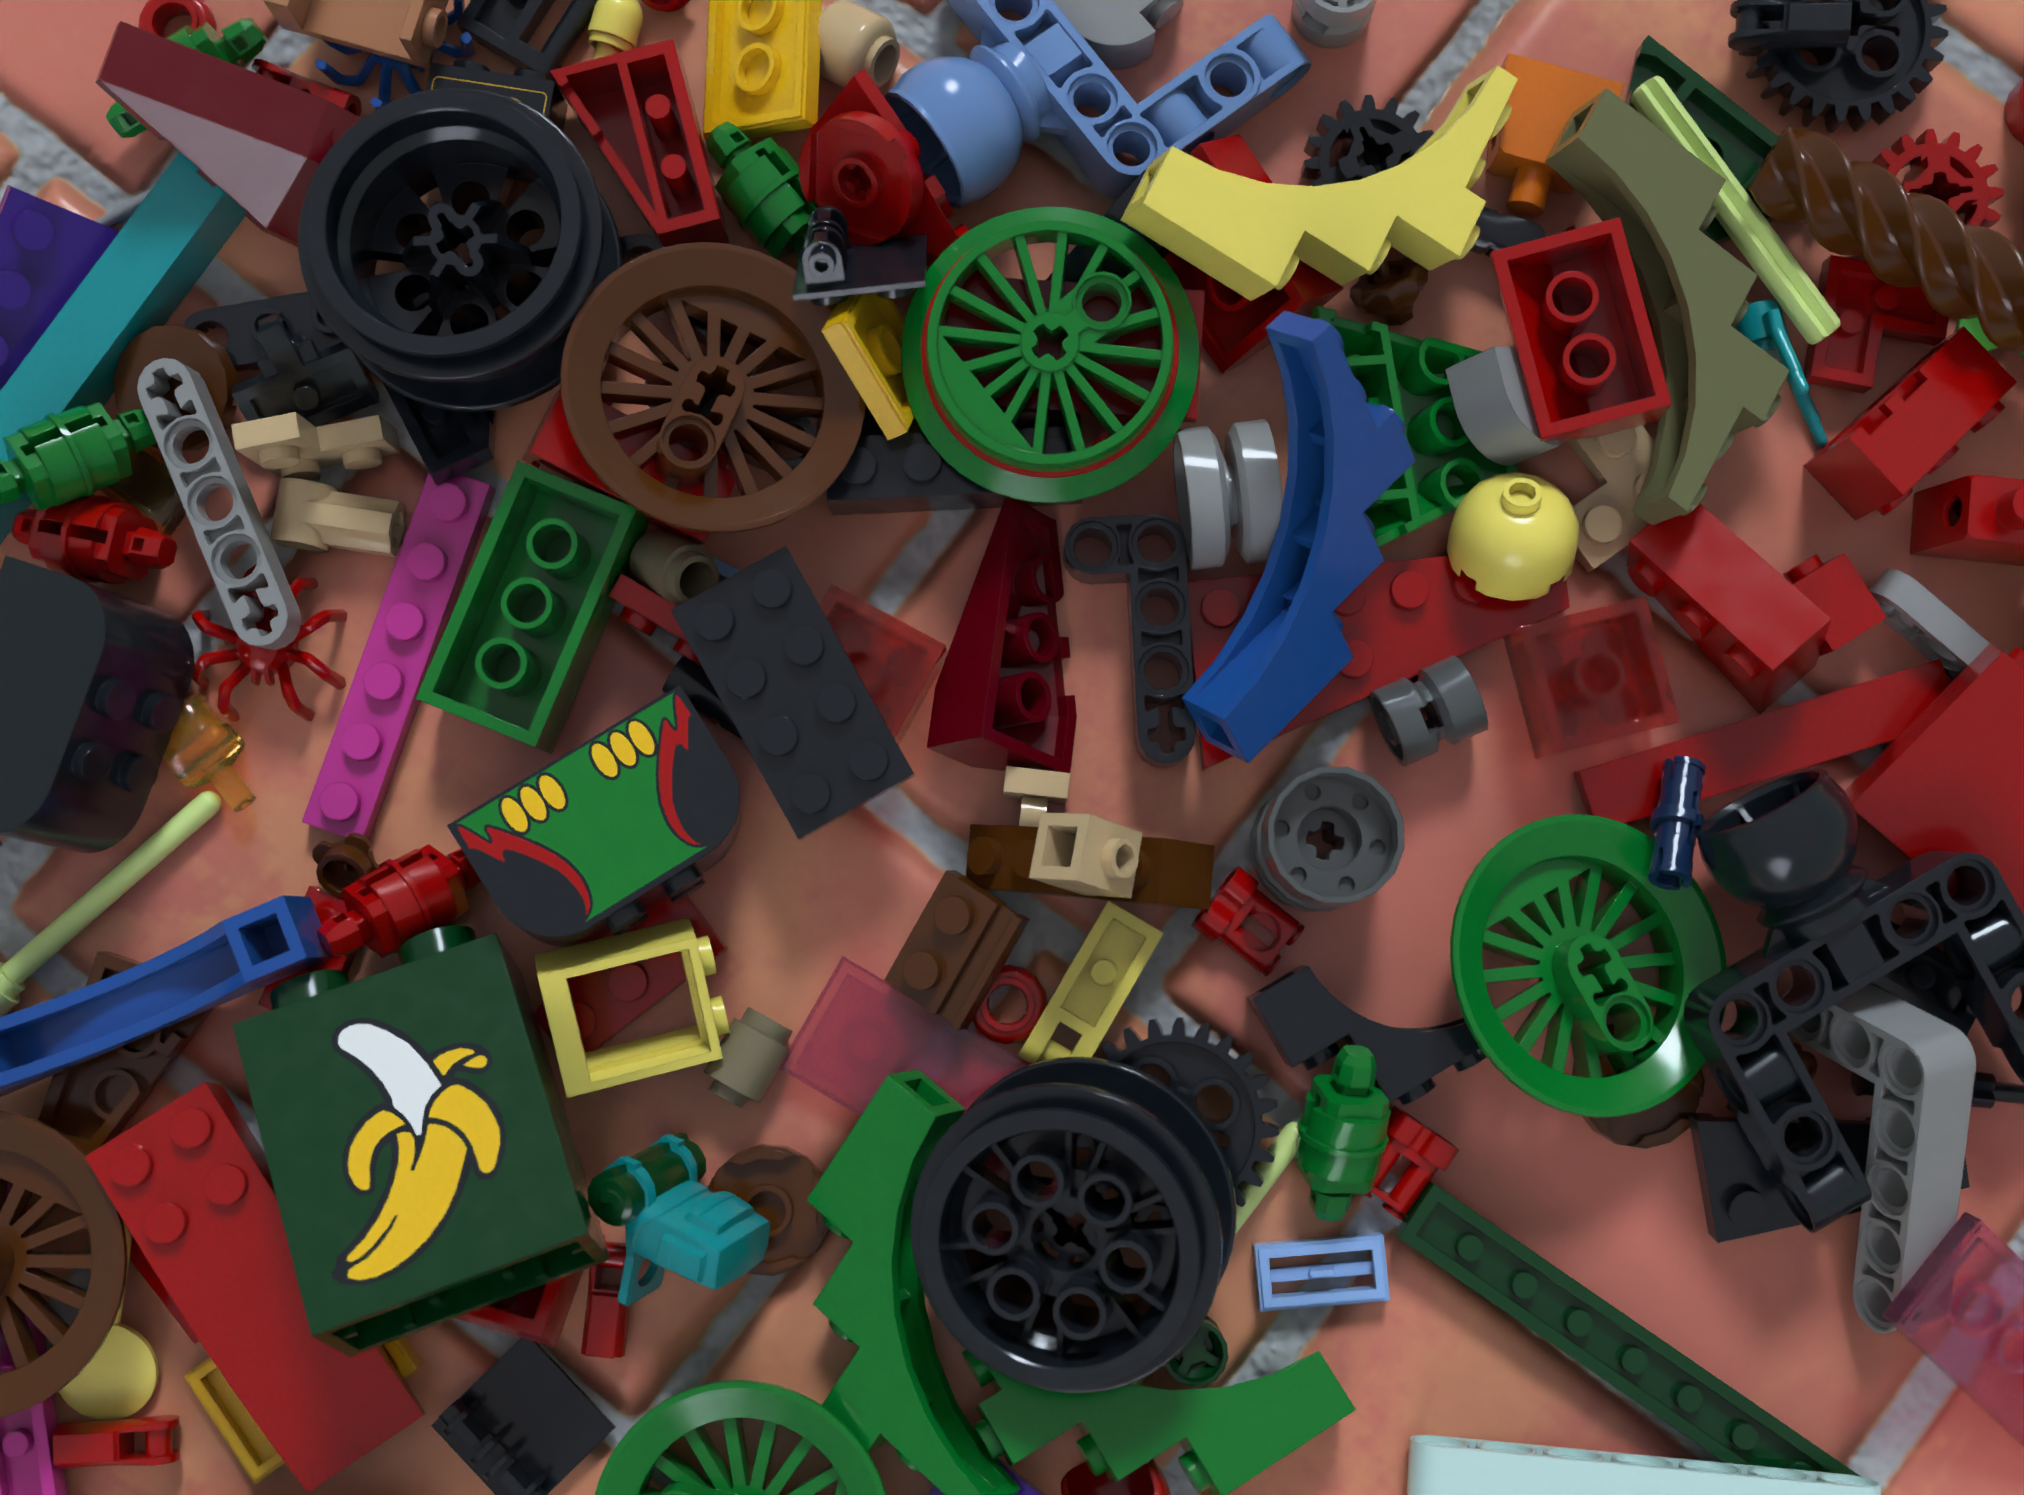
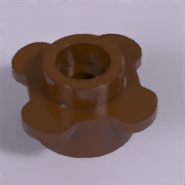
M350 833L344 841L333 844L321 841L315 846L312 856L318 864L316 870L317 878L327 892L336 897L343 898L341 893L343 888L379 868V864L376 863L374 855L370 850L371 842L367 837L359 833Z

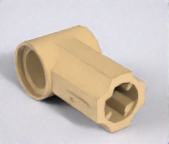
M281 478L270 539L272 543L304 551L325 553L328 552L330 547L396 557L405 537L407 524L405 520V505L397 500L339 492L333 486L315 481Z

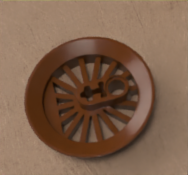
M712 242L677 244L651 251L627 262L603 280L587 298L584 306L574 318L562 355L560 381L564 414L576 446L589 467L613 493L630 506L651 518L691 531L707 533L752 531L786 520L806 509L834 484L845 469L861 434L865 416V402L822 333V329L835 306L815 305L810 299L793 301L792 294L797 272L794 268L764 253L737 245ZM666 309L684 356L647 317ZM687 315L707 324L706 356H703ZM631 330L664 365L623 347L618 342ZM721 331L733 336L724 357H720ZM745 342L758 348L739 365L735 364ZM774 356L790 363V365L752 376ZM606 362L652 384L601 381ZM812 378L816 397L766 392ZM710 389L718 390L722 395L720 394L717 397L710 411L709 418L706 419L698 414L703 396H706ZM602 402L650 405L655 407L607 421ZM768 414L818 418L816 435L814 437ZM662 425L661 431L631 457L627 456L617 442V439ZM759 434L806 456L792 470ZM687 441L697 446L703 457L689 462L680 460L672 453L669 446L675 442ZM739 443L773 477L776 483L758 491ZM721 447L741 496L717 498L718 453ZM654 460L655 470L664 483L655 480L642 469ZM703 483V497L676 490V488L682 490L695 488Z
M0 1110V1325L15 1367L0 1369V1418L21 1412L46 1400L70 1383L90 1363L103 1345L114 1324L121 1305L127 1273V1242L123 1220L84 1156L87 1154L72 1140L43 1122L22 1114ZM7 1181L13 1184L8 1196ZM35 1193L39 1196H42V1198L38 1200L24 1214L26 1207L32 1197V1194ZM59 1205L82 1214L27 1236ZM85 1227L88 1228L91 1253L29 1252L30 1249ZM38 1268L91 1269L88 1288L85 1290ZM39 1292L79 1310L71 1326L61 1318ZM25 1315L54 1345L40 1357Z

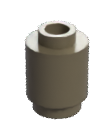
M655 529L644 534L636 542L630 555V572L635 582L677 606L718 584V568L709 551L670 530Z
M747 1007L741 1020L733 1019L729 1026L730 1033L725 1034L720 1042L723 1059L709 1062L704 1070L706 1074L714 1078L708 1090L740 1108H743L748 1098L758 1103L761 1102L790 1051V1048L785 1045L793 1032L752 1008Z

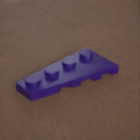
M7 185L0 203V391L120 232L10 185Z

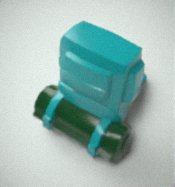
M679 1133L675 1136L673 1134H666L648 1146V1148L632 1156L617 1158L614 1163L605 1167L602 1173L593 1177L588 1186V1203L594 1214L606 1224L612 1226L625 1225L626 1258L618 1294V1303L630 1306L658 1289L662 1283L665 1269L710 1289L717 1290L742 1277L764 1260L769 1242L771 1222L754 1212L752 1206L735 1194L728 1191L714 1193L700 1183L706 1173V1158L700 1147L694 1142L689 1141L687 1134ZM646 1258L651 1261L650 1266L644 1276L638 1281L640 1267Z

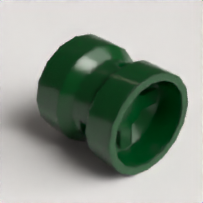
M1206 1315L1204 1322L1191 1341L1165 1365L1170 1376L1180 1384L1190 1387L1206 1386L1216 1381L1225 1370L1228 1360V1348L1216 1322Z

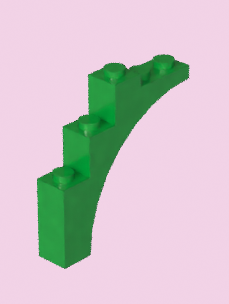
M919 1069L889 1074L807 1198V1201L823 1214V1222L832 1232L853 1242L813 1303L829 1319L830 1327L838 1336L846 1341L855 1343L859 1347L822 1403V1406L830 1410L848 1426L868 1453L887 1443H891L896 1448L897 1456L907 1467L922 1473L944 1495H1017L1021 1487L996 1460L993 1461L956 1402L936 1353L925 1305V1293L917 1274L910 1237L911 1210L918 1178L937 1142L962 1117L966 1109Z
M968 1350L961 1352L978 1384L983 1387L991 1382L997 1391L996 1394L976 1407L982 1420L973 1425L977 1436L993 1461L1003 1455L1011 1467L1077 1424L1083 1437L1075 1441L1084 1461L1095 1477L1105 1472L1111 1483L1121 1480L1179 1442L1185 1453L1178 1457V1461L1194 1489L1199 1494L1207 1489L1210 1495H1227L1356 1410L1319 1351L1271 1375L1227 1387L1167 1390L1129 1384L1112 1390L1094 1393H1064L1031 1387L993 1370L974 1357Z

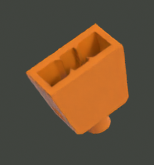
M1508 53L1501 68L1518 78V81L1507 101L1512 106L1511 114L1499 133L1488 141L1486 170L1491 175L1513 180L1506 204L1510 211L1524 216H1540L1544 213L1549 190L1565 194L1571 193L1574 189L1572 185L1545 162L1572 113L1606 88L1620 98L1625 83Z

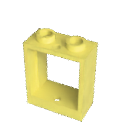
M689 918L534 955L537 977L567 1098L723 1059L718 1036L730 1033L726 1011L721 995L709 997L705 976L717 973L708 935L696 938ZM680 951L696 1025L585 1053L567 978Z

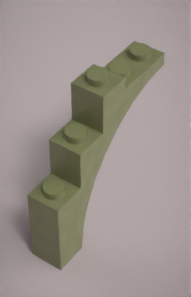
M1606 88L1572 113L1545 162L1585 198L1602 221L1621 218L1641 294L1652 323L1655 345L1672 402L1670 408L1659 419L1650 468L1632 510L1650 525H1654L1679 515L1685 516L1700 504L1707 491V484L1704 481L1713 464L1730 448L1735 433L1751 426L1759 427L1763 425L1776 412L1781 402V396L1778 395V392L1790 370L1734 328L1749 308V301L1746 300V297L1758 274L1703 233L1717 213L1718 208L1713 203L1726 179Z

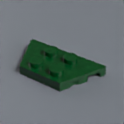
M1648 35L1636 51L1625 102L1637 111L1631 103L1633 92L1648 79L1657 75L1662 77L1739 183L1746 189L1778 136ZM1750 191V192H1747L1748 195L1750 196V198L1753 200V202H1754V203L1756 204V206L1759 208V210L1761 211V213H1762V214L1764 215V217L1767 219V221H1768L1769 223L1772 222V221H1774V220H1773L1772 218H1770L1768 215H1766L1765 213H1763V211L1760 209V207H1759V206L1757 205V203L1755 202L1754 197H1753L1751 191ZM1714 217L1713 221L1703 232L1718 245L1731 240L1716 217Z

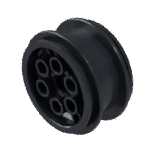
M444 88L414 93L394 100L360 119L337 140L319 164L308 186L299 218L298 250L302 276L317 311L328 327L387 386L419 403L451 411L482 412L508 408L533 400L561 383L562 355L574 318L594 289L611 273L623 266L621 243L612 213L598 190L587 163L571 139L545 115L527 104L491 91L472 88ZM517 179L529 183L530 185L507 210L505 203L514 180ZM438 187L444 203H440L439 200L435 201L430 205L429 209L420 197ZM533 229L544 230L541 239L535 244L524 246L519 243L521 237L527 231ZM430 232L429 236H418L422 233ZM461 243H467V247L470 250L468 254L473 261L471 267H468L464 260L458 256L456 248ZM377 260L404 263L406 266V270L375 275ZM495 264H501V268L497 276H495L493 273ZM461 284L468 285L472 291H463L458 288ZM535 289L530 294V296L518 306L520 298L526 292ZM425 292L429 293V304L424 309L409 311L414 298ZM475 322H488V326L465 332ZM438 332L437 336H436V335H425V334H433V333Z
M1063 1057L1040 1061L1004 1076L986 1089L971 1104L962 1117L946 1131L933 1148L918 1178L913 1196L910 1232L913 1258L925 1295L936 1315L946 1329L966 1350L993 1370L1012 1380L1048 1391L1094 1393L1112 1390L1132 1384L1165 1366L1191 1341L1204 1322L1214 1300L1217 1286L1227 1268L1234 1245L1237 1217L1235 1189L1226 1158L1213 1132L1184 1098L1160 1080L1134 1067L1100 1058ZM1077 1134L1100 1141L1092 1163L1082 1161L1079 1166H1076ZM993 1152L996 1153L1011 1173V1184L986 1167ZM1041 1162L1047 1164L1054 1171L1056 1178L1033 1175L1030 1171L1029 1163ZM1104 1180L1114 1183L1123 1192L1124 1198L1120 1196L1105 1200L1096 1190L1095 1182ZM1162 1199L1172 1218L1166 1220L1134 1221L1137 1210ZM986 1209H996L1004 1213L1011 1223L1012 1230L1004 1231L995 1228L988 1221ZM1078 1212L1084 1216L1086 1223L1082 1222L1074 1228L1067 1223L1066 1218H1071ZM1047 1241L1052 1249L1060 1253L1059 1258L1056 1259L1050 1255L1040 1242ZM1128 1247L1138 1251L1144 1258L1146 1267L1131 1268L1125 1265L1119 1248ZM1076 1256H1078L1082 1260L1080 1262H1074ZM1136 1293L1142 1299L1129 1303L1123 1294ZM1083 1294L1089 1296L1098 1307L1074 1304L1071 1295Z

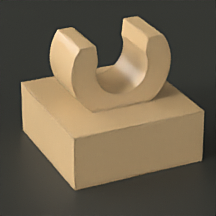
M1006 766L1003 797L1022 800L1019 826L1038 827L1041 812H1047V803L1066 805L1071 773Z

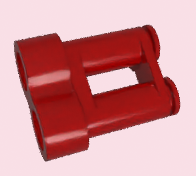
M1237 866L1224 879L1210 899L1209 910L1201 909L1191 926L1211 942L1219 939L1255 969L1263 972L1264 976H1268L1281 959V956L1278 954L1285 944L1288 946L1292 945L1301 935L1305 926L1257 889L1259 882L1241 867ZM1248 914L1277 936L1270 946H1267L1241 925Z
M1394 1105L1390 1111L1387 1129L1389 1142L1382 1155L1379 1173L1374 1179L1373 1189L1363 1195L1371 1199L1373 1196L1372 1192L1386 1202L1382 1204L1384 1209L1403 1221L1405 1219L1403 1214L1407 1215L1438 1169L1446 1171L1459 1152V1149L1413 1116ZM1402 1154L1412 1162L1393 1190L1387 1193L1379 1186Z

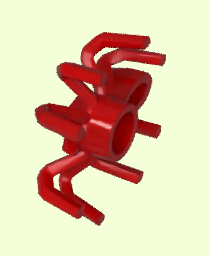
M256 564L246 571L243 578L247 577L253 572V570L256 567ZM305 577L295 579L290 584L295 599L302 590L317 588L318 582L316 579ZM256 591L242 594V596L246 595L259 600ZM259 600L264 612V618L256 623V627L272 632L270 621L277 616L278 611L264 607ZM336 609L319 612L301 625L300 631L293 642L284 648L276 650L249 645L241 640L234 630L210 622L211 614L209 610H197L192 613V619L201 632L236 644L234 649L201 655L194 664L192 680L201 689L207 690L209 680L203 674L205 668L213 664L240 660V665L221 683L218 691V709L230 721L240 720L238 711L230 704L231 692L249 672L251 682L257 686L260 684L262 674L269 686L275 685L274 674H278L281 692L288 707L306 721H312L315 713L301 703L294 690L289 668L295 662L304 664L323 681L338 690L346 687L345 677L327 667L311 653L298 649V642L323 625L329 622H346L347 612L345 610Z

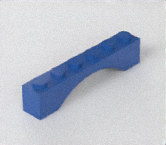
M282 895L225 919L182 945L128 970L46 1002L1 1016L0 1097L333 958L324 951L320 944L317 930L321 926V922L311 897Z

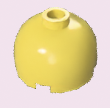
M1526 473L1496 474L1476 484L1458 503L1451 523L1446 550L1454 572L1460 577L1462 570L1468 577L1475 580V590L1480 593L1509 601L1537 599L1549 593L1551 584L1560 581L1562 577L1563 581H1565L1571 575L1579 541V523L1568 497L1555 484L1539 476Z

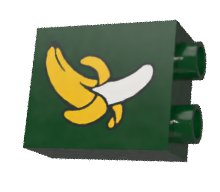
M451 925L428 930L412 937L401 945L397 953L401 966L352 983L348 974L339 970H320L293 977L271 991L269 1000L272 1011L232 1024L311 1336L348 1357L611 1260L598 1217L594 1214L588 1203V1185L538 1023L534 1017V1010L522 972L496 932L477 939L475 930L464 925Z

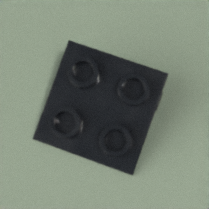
M832 206L819 207L813 211L809 218L805 248L800 250L792 294L793 301L810 299L815 305L826 306L844 302L850 295L876 292V295L881 298H899L911 294L915 288L926 287L927 234L889 238L875 245L852 244L849 240L848 226L844 214Z
M520 1338L431 1425L495 1495H548L616 1427L538 1343Z

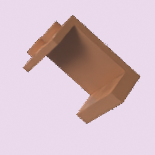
M263 0L282 29L427 68L433 48H439L442 45L447 32L448 16L445 10L449 0Z

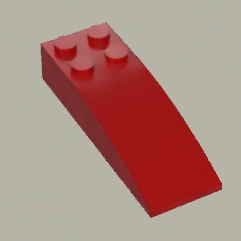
M210 1082L200 1084L84 1156L188 1325L232 1390L307 1493L426 1414L384 1345L348 1357L311 1336L266 1155L223 1085Z

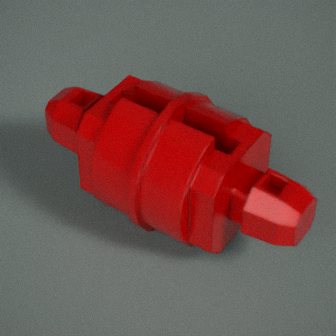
M93 495L89 498L81 497L61 506H52L42 511L26 509L15 515L11 529L13 537L19 543L28 545L32 558L45 562L52 571L87 583L122 584L128 580L140 582L148 575L149 569H163L174 563L177 551L176 541L169 535L159 532L155 520L142 516L140 511L129 503L112 501L107 496Z
M428 844L395 860L388 859L379 864L378 869L343 888L341 893L347 912L341 910L323 922L317 930L320 944L331 957H344L362 949L364 945L368 946L381 958L393 952L397 953L401 945L412 937L431 929L447 926L455 922L458 917L467 913L470 908L465 891H470L482 883L462 849L454 851L446 857Z

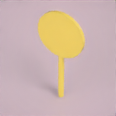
M123 1221L127 1242L128 1272L132 1234ZM125 1288L116 1319L103 1345L79 1375L58 1391L65 1402L74 1410L97 1420H119L136 1413L152 1397L159 1380V1364L152 1346L138 1331L121 1323Z

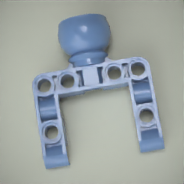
M946 0L981 44L973 47L969 53V59L952 56L937 57L919 62L901 76L884 98L901 120L906 130L916 138L920 146L919 163L922 173L936 176L946 192L944 195L951 207L960 209L964 205L981 201L996 191L1015 168L1021 155L1022 142L1033 144L1039 138L1040 132L1054 134L1094 185L1105 196L1117 201L1148 165L1171 146L1189 154L1200 143L1226 137L1297 84L1312 66V61L1273 14H1268L1251 24L1215 51L1207 54L1137 104L1053 0ZM1002 11H1013L1018 13L1023 19L1011 21L1005 19L999 13ZM1221 85L1227 87L1233 92L1235 97L1222 96L1212 86ZM1080 105L1094 107L1100 112L1101 116L1091 118L1084 116L1076 107ZM1115 154H1131L1138 159L1140 165H1124L1116 159Z

